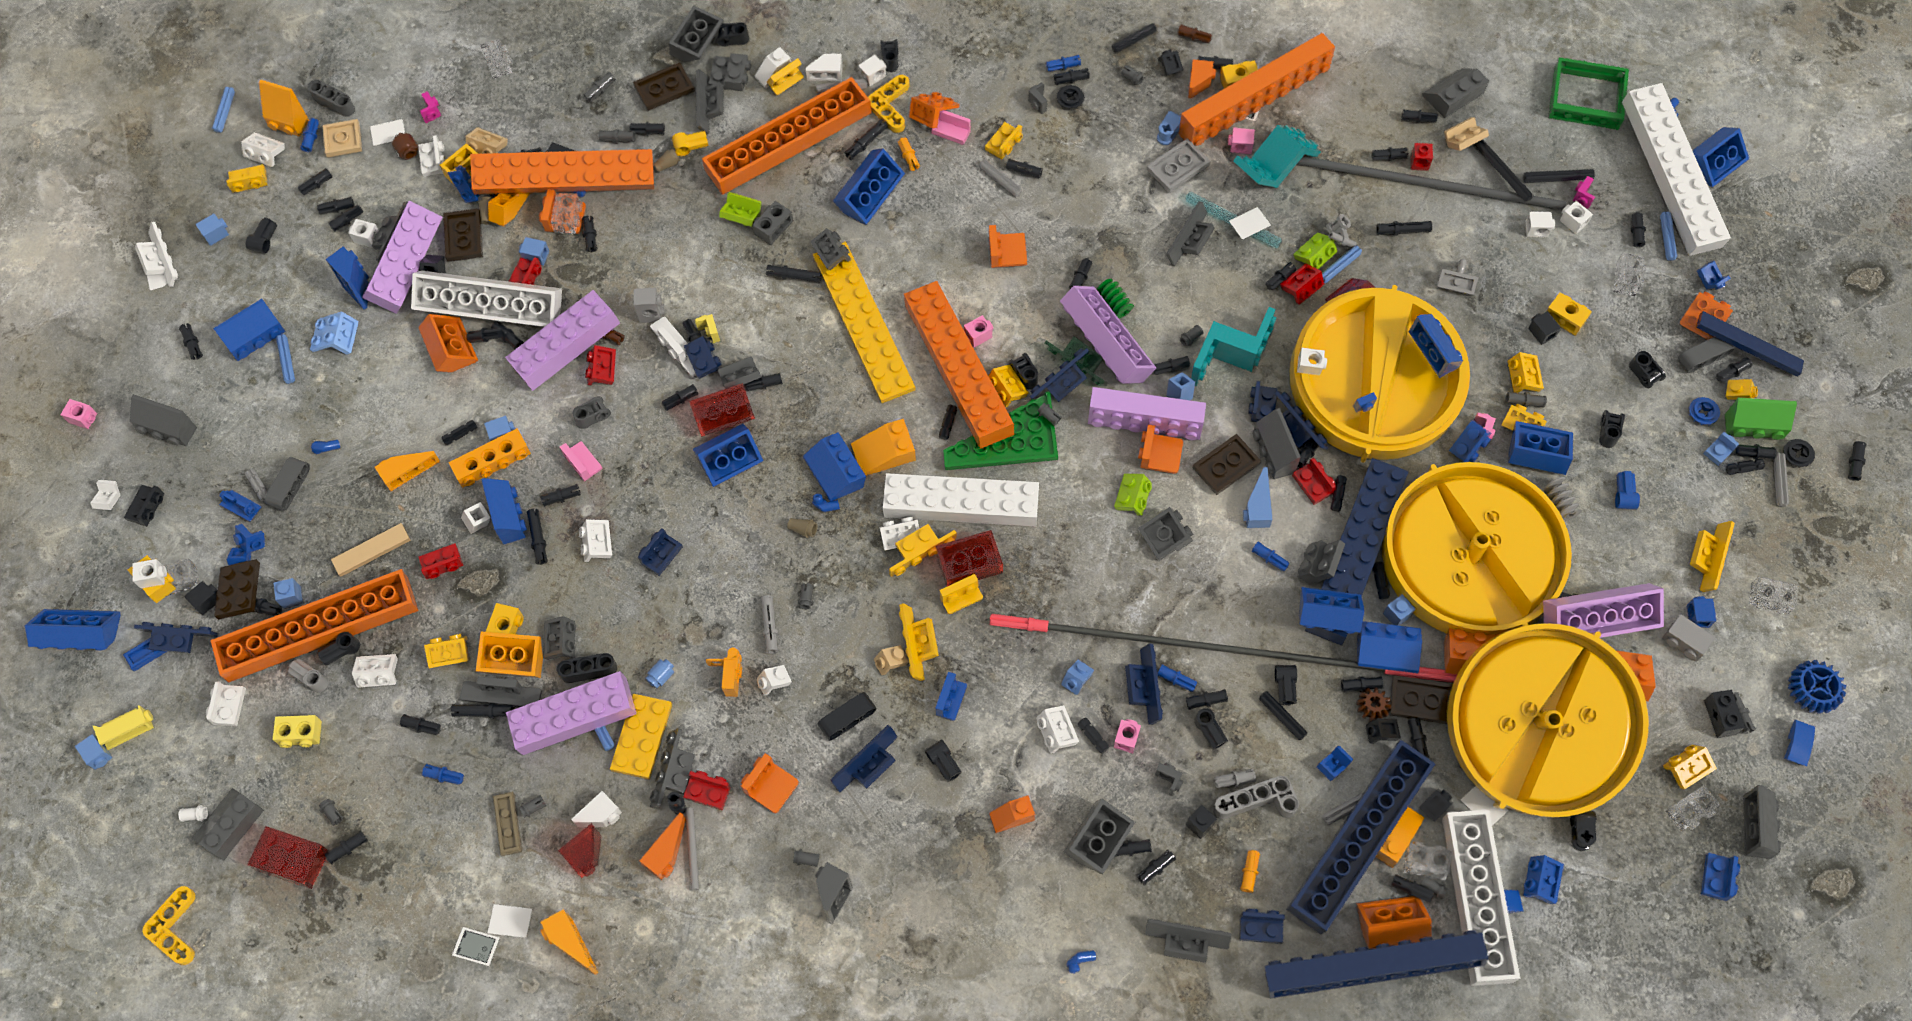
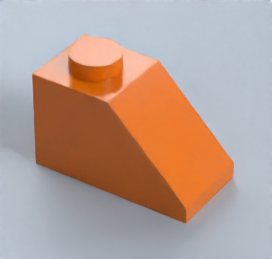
M1193 59L1188 98L1192 99L1210 87L1211 79L1215 80L1216 69H1213V61Z
M1029 795L1009 801L989 813L996 833L1035 821V813Z

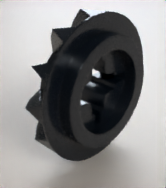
M1074 85L1064 86L1057 93V102L1062 108L1066 107L1068 110L1071 108L1077 109L1078 106H1082L1085 97L1084 92ZM1074 96V99H1070L1067 101L1068 97L1070 98Z
M1793 439L1787 442L1782 452L1785 454L1786 460L1790 462V465H1796L1798 468L1807 467L1815 459L1813 447L1801 439ZM1801 449V456L1796 458V452Z

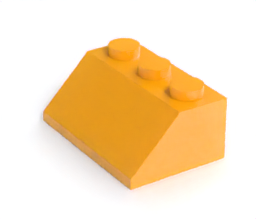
M481 631L476 664L477 672L541 678L543 653L540 636Z

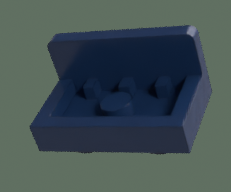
M702 336L684 345L699 379L714 371L718 372L722 363L719 357L713 353L715 347L711 340L707 341Z
M661 528L659 532L653 534L650 543L640 550L638 559L641 565L660 576L683 546L667 535L666 531Z

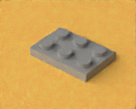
M1187 138L1147 165L1146 170L1170 193L1210 166V160Z

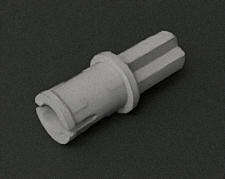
M1253 769L1239 772L1232 771L1231 774L1214 778L1216 788L1230 785L1238 787L1239 784L1256 781Z

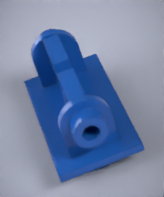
M459 165L455 168L456 171L448 172L449 177L465 203L479 200L478 197L480 195L474 194L472 191V182L468 183L471 177L465 167Z
M233 490L220 493L222 502L219 505L251 522L261 508L260 505Z

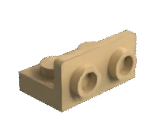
M1473 117L1444 132L1448 148L1459 151L1489 136L1488 129L1477 126L1476 120Z
M478 127L466 135V143L478 154L498 153L508 144L507 138Z

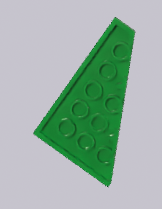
M1050 391L1009 413L1014 423L1013 436L980 449L972 435L965 440H960L956 445L944 449L945 470L1058 460L1055 427L1045 417L1039 416L1040 413L1037 412L1043 403L1049 404L1052 409Z

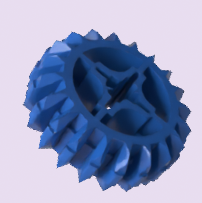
M1808 660L1803 664H1799L1791 672L1792 676L1788 679L1791 684L1788 685V689L1793 690L1790 696L1797 698L1795 703L1800 702L1802 704L1801 709L1808 707L1809 713L1816 711L1817 714L1822 712L1829 713L1843 703V697L1846 696V692L1843 690L1846 689L1847 685L1841 683L1844 681V678L1838 676L1839 671L1834 672L1832 670L1833 665L1827 667L1825 661L1819 663L1817 660L1812 662ZM1819 684H1821L1820 687H1818V688H1816L1815 690H1813V688H1814L1815 686H1818Z

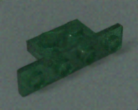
M1074 336L1064 351L1051 342L1045 341V344L1048 345V351L1054 355L1059 353L1063 356L1061 360L1064 362L1068 360L1069 363L1075 358L1073 355L1079 349L1085 350L1087 348L1090 352L1080 359L1076 365L1084 375L1088 373L1092 376L1091 381L1099 386L1101 384L1107 386L1108 382L1094 373L1103 361V357Z

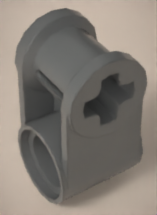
M601 396L594 397L590 401L574 408L572 414L577 427L585 429L610 416L611 411L605 407Z

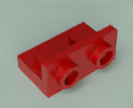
M520 257L508 282L534 285L536 277L542 271L539 259L534 257L531 261Z
M1306 263L1280 285L1281 289L1293 295L1296 303L1300 305L1324 285L1321 270Z
M594 345L592 350L588 351L586 362H589V367H587L585 372V378L588 379L587 385L591 386L593 382L609 385L614 383L616 349Z
M1314 457L1310 459L1309 464L1292 474V477L1313 505L1333 495L1336 488L1333 478L1328 477L1323 465L1317 462Z
M456 543L419 556L422 567L421 572L426 579L437 578L440 574L453 572L459 567L464 566Z
M699 770L696 773L690 771V780L683 798L723 810L731 788L727 780L720 776H715V778L709 777L707 773Z

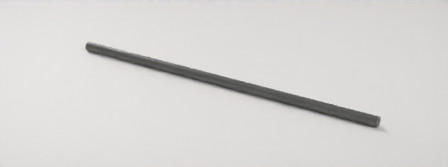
M1305 156L1297 163L1298 165L1560 210L1566 207V201L1533 196L1531 200L1525 202L1515 192Z

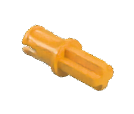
M906 137L900 138L898 145L910 171H915L913 164L916 169H919L920 164L915 156V150L911 148Z
M1249 850L1247 853L1245 868L1242 869L1244 874L1240 890L1243 892L1253 893L1256 875L1259 874L1257 868L1260 853L1258 851Z

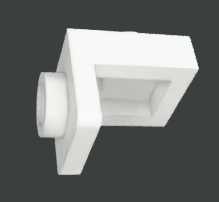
M98 480L96 484L99 491L91 501L92 509L111 510L121 496L116 481Z
M784 665L764 669L757 678L758 687L762 690L763 695H768L773 689L789 686L792 682Z

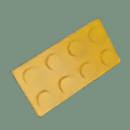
M633 694L632 699L637 714L625 718L610 770L650 780L673 704L670 701Z

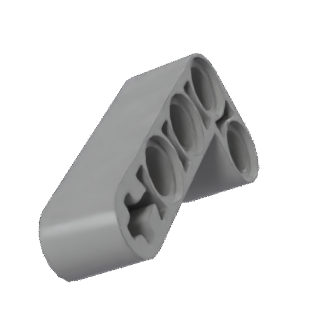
M1277 776L1219 797L1214 804L1213 813L1218 819H1227L1274 802L1282 817L1291 818L1299 808V801L1289 779L1285 776ZM1281 784L1284 786L1285 790L1279 791L1276 789L1275 785ZM1263 791L1266 797L1260 798L1256 792ZM1239 797L1245 798L1246 801H1247V804H1246V805L1240 804V803L1237 801V798H1239ZM1290 803L1293 806V810L1285 809L1283 804ZM1220 805L1227 807L1226 811L1223 808L1220 809Z

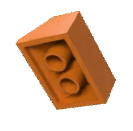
M428 314L418 327L436 371L454 372L478 361L472 344L467 340V332L460 317Z
M1411 896L1357 903L1363 938L1369 949L1376 948L1380 944L1396 946L1398 942L1411 940V943L1420 942L1419 939L1432 937L1431 917L1420 898Z

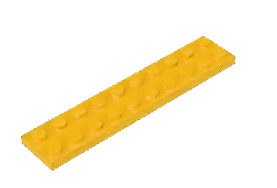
M845 241L841 244H844L850 252L848 254L851 258L849 262L842 260L833 269L829 270L817 252L813 254V258L819 271H821L822 278L882 404L913 392L916 388Z

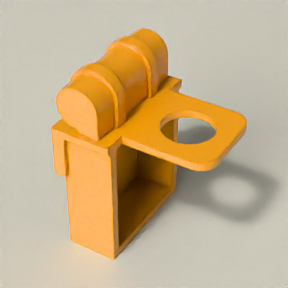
M734 647L728 650L727 657H724V659H706L708 666L723 667L722 690L727 697H738L739 679L742 678V656Z

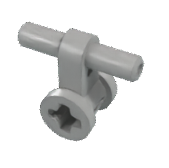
M1344 214L1338 215L1335 221L1329 222L1326 225V229L1329 232L1328 237L1336 241L1337 244L1351 248L1357 245L1355 241L1349 239L1347 229L1351 227V223Z

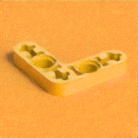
M906 75L896 76L868 96L871 102V111L879 119H883V123L886 122L888 128L895 133H900L905 129V120L889 103L909 89V78ZM891 90L893 94L885 95L884 92ZM885 110L891 112L888 116H884L881 113Z
M186 886L177 888L145 923L142 930L148 940L180 965L191 963L195 956L194 950L170 930L195 900V892ZM182 893L186 894V900L182 899ZM176 902L180 905V907L174 905L173 903ZM168 908H173V916L166 919L164 917L165 911ZM158 919H160V920H162V921H164V922H166V923L163 925V924H161V922L158 921ZM153 926L156 927L157 930L155 934L152 933L151 930ZM172 937L174 940L172 946L165 948V939ZM179 949L185 952L186 958H181L182 956L175 950Z

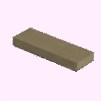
M509 792L493 796L500 855L507 856L522 852L515 793Z

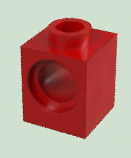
M1414 143L1410 155L1411 170L1429 171L1433 160V144Z

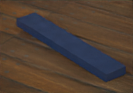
M1704 311L1699 315L1696 328L1798 377L1802 374L1803 359Z

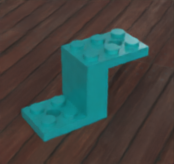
M1277 125L1251 158L1237 155L1233 162L1258 184L1278 188L1304 154L1317 157L1321 151L1317 149L1318 145L1313 140L1305 138L1306 134L1299 128L1295 129L1287 125Z
M1268 307L1256 336L1213 321L1193 366L1191 379L1195 381V386L1197 387L1199 380L1203 381L1206 368L1210 366L1212 358L1252 372L1254 366L1258 367L1262 352L1266 349L1268 338L1271 337L1274 330V324L1277 319L1274 316L1276 309Z

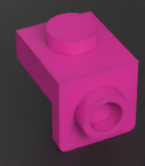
M428 91L421 94L427 107L422 109L420 113L425 123H428L441 116L437 107L439 103L434 96L431 97Z
M1589 176L1586 177L1584 182L1580 181L1575 188L1577 193L1573 199L1574 202H1579L1587 209H1589L1595 198L1587 193L1594 180Z

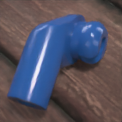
M815 494L812 498L813 505L822 512L840 509L838 500L827 502L821 494Z

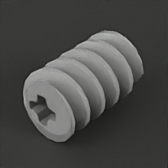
M1559 477L1549 482L1544 487V492L1548 494L1547 497L1558 509L1563 520L1572 519L1578 516L1582 510H1575L1579 507V504H1572L1576 498L1569 497L1573 492L1572 490H1565L1569 487V484H1562L1566 478Z

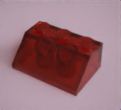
M743 383L689 401L701 437L755 419Z

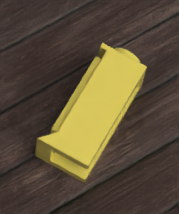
M138 705V709L135 708L101 725V727L93 726L99 744H105L106 749L110 750L153 729L151 721L154 719L148 709L145 710Z

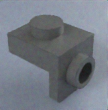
M1042 82L1031 87L1028 100L1033 109L1038 110L1041 114L1047 111L1048 101L1043 96L1044 84Z
M1159 763L1155 776L1172 783L1169 795L1173 796L1175 791L1179 792L1183 784V780H1181L1182 773L1175 770L1176 768L1171 764Z

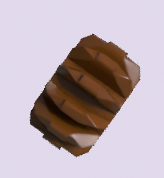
M1368 688L1365 693H1360V699L1356 701V705L1360 706L1357 712H1363L1362 718L1365 719L1368 716L1370 722L1375 718L1387 717L1389 715L1388 711L1392 707L1388 704L1390 697H1384L1385 691H1382L1381 694L1378 693V688H1374L1373 692Z

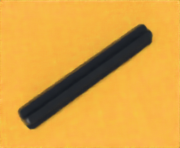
M1594 169L1525 172L1523 180L1525 183L1585 180L1587 176L1594 179L1595 171Z

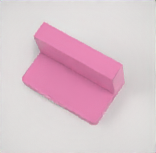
M942 110L939 113L938 127L932 129V134L964 145L971 132L970 119Z
M580 441L571 448L566 443L560 446L564 457L583 481H586L602 470V466L583 442Z

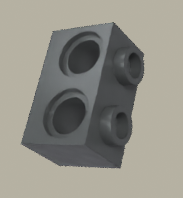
M774 201L766 207L760 217L755 219L753 223L754 235L772 245L793 222L792 211Z

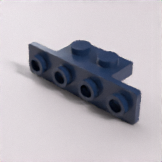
M1087 348L1085 350L1079 349L1073 355L1075 358L1070 363L1068 360L1059 367L1061 370L1057 374L1052 372L1044 379L1046 383L1042 386L1038 384L1030 391L1032 395L1029 397L1033 400L1047 388L1058 402L1061 401L1087 379L1076 363L1090 351Z
M1278 390L1274 393L1288 408L1282 414L1295 445L1301 449L1303 445L1313 438L1322 449L1327 450L1329 448L1326 444L1327 439L1321 433L1317 434L1314 430L1315 426L1309 419L1305 420L1302 416L1304 414L1297 405L1294 406L1290 402L1292 398L1285 391L1283 393Z
M142 622V625L134 624V629L152 632L149 649L154 651L191 653L193 636L217 637L218 633L211 631L212 628L199 626V629H192L193 627L188 625H180V628H174V625L161 623V626H154L155 624L150 622Z
M1149 643L1140 649L1141 665L1128 664L1125 666L1129 704L1146 706L1148 724L1153 725L1162 720L1163 710L1160 703L1158 671L1155 661L1156 653L1154 651V644Z
M890 725L881 730L831 778L830 781L838 792H842L854 779L867 789L896 761L885 750L897 739V735Z

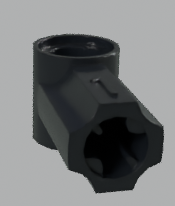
M265 217L261 219L254 234H250L247 237L246 248L266 254L270 249V239L277 228L276 222Z
M342 632L335 641L317 650V654L323 664L327 666L346 654H355L360 649V641L351 633Z
M1275 665L1274 676L1275 683L1278 685L1279 703L1284 706L1296 704V665Z
M1209 708L1199 710L1194 723L1201 730L1212 750L1227 743L1228 739L1217 723L1214 712ZM1200 716H1207L1210 722L1203 723L1200 720Z
M942 739L924 750L930 762L937 766L947 782L953 781L962 773L952 758L948 746Z

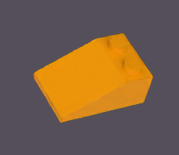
M260 80L262 113L267 126L272 130H280L288 135L300 136L309 119L293 90Z
M904 419L884 424L851 443L856 461L866 476L916 461L915 449Z
M564 909L541 921L543 928L540 931L550 945L554 944L558 949L594 975L599 973L573 918Z

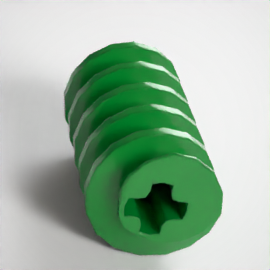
M1107 279L1096 290L1118 318H1122L1132 311L1134 305L1130 303L1129 298H1126V293L1122 292L1123 289L1118 287L1119 283L1117 281L1113 282V279Z

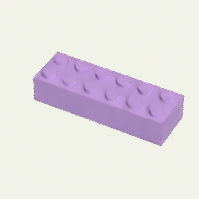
M408 201L362 298L395 314L398 313L412 284V275L418 271L420 261L424 258L443 218L442 216Z
M1073 286L1060 300L1064 310L1074 319L1075 325L1081 328L1085 338L1093 344L1095 351L1103 357L1106 366L1112 369L1119 382L1122 384L1143 383L1156 369L1155 365L1095 287Z
M592 290L505 358L530 389L534 391L619 325L620 322L614 312Z
M1093 387L1088 424H1092L1095 427H1111L1115 430L1127 429L1131 432L1147 431L1149 424L1155 426L1154 434L1157 435L1162 434L1174 438L1183 437L1188 440H1200L1206 403Z
M1647 583L1544 600V624H1562L1584 630L1588 633L1599 631L1601 633L1600 638L1664 627V588Z
M620 671L506 712L515 750L522 755L637 714L627 678Z

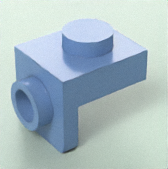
M1077 660L1066 672L1061 685L1078 695L1082 686L1092 676L1094 669Z

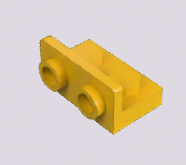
M798 58L768 79V85L777 96L803 79L804 75L799 70L802 63Z
M1004 122L985 145V150L1002 160L1011 153L1013 146L1021 141L1023 137L1022 126L1018 125L1015 128Z
M264 165L229 171V180H226L232 193L268 186Z
M1519 352L1508 360L1514 393H1519L1524 389L1537 392L1544 389L1536 355Z
M1011 365L993 368L990 372L989 378L1005 408L1009 406L1011 401L1026 398L1028 395L1027 389Z
M1516 403L1515 406H1510L1501 426L1513 431L1516 421L1545 426L1547 421L1544 420L1545 416L1537 412L1533 414L1526 412V407Z
M975 574L939 590L940 600L949 615L983 599Z
M461 634L450 635L448 640H442L441 637L429 639L430 643L424 645L428 668L469 661L466 645L467 636L461 637Z
M1696 745L1686 747L1684 752L1672 756L1663 765L1664 769L1672 771L1681 789L1688 788L1717 769L1707 748Z

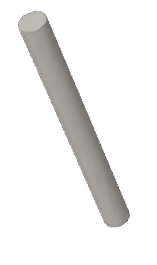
M687 808L685 811L691 891L699 890L694 809Z

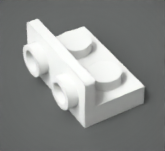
M255 132L241 141L244 157L270 167L275 165L274 157L285 150L284 143Z
M437 135L433 136L434 142L418 145L423 177L443 174L440 164L445 161V157L442 155L444 145L442 141H439Z
M913 516L902 518L900 523L894 524V520L883 522V526L879 527L884 550L897 548L895 546L896 542L920 529L918 520H913Z
M585 520L584 524L579 528V537L582 538L583 543L581 545V555H584V562H589L591 558H611L612 548L609 520Z
M396 654L356 657L352 671L356 687L395 685L397 680L394 672L398 660Z
M216 681L210 692L211 701L206 709V719L213 725L237 727L246 688L243 686L223 685L221 682Z
M1065 706L1044 709L1036 717L1037 725L1042 732L1045 745L1048 747L1050 754L1055 753L1059 748L1073 746L1079 742Z

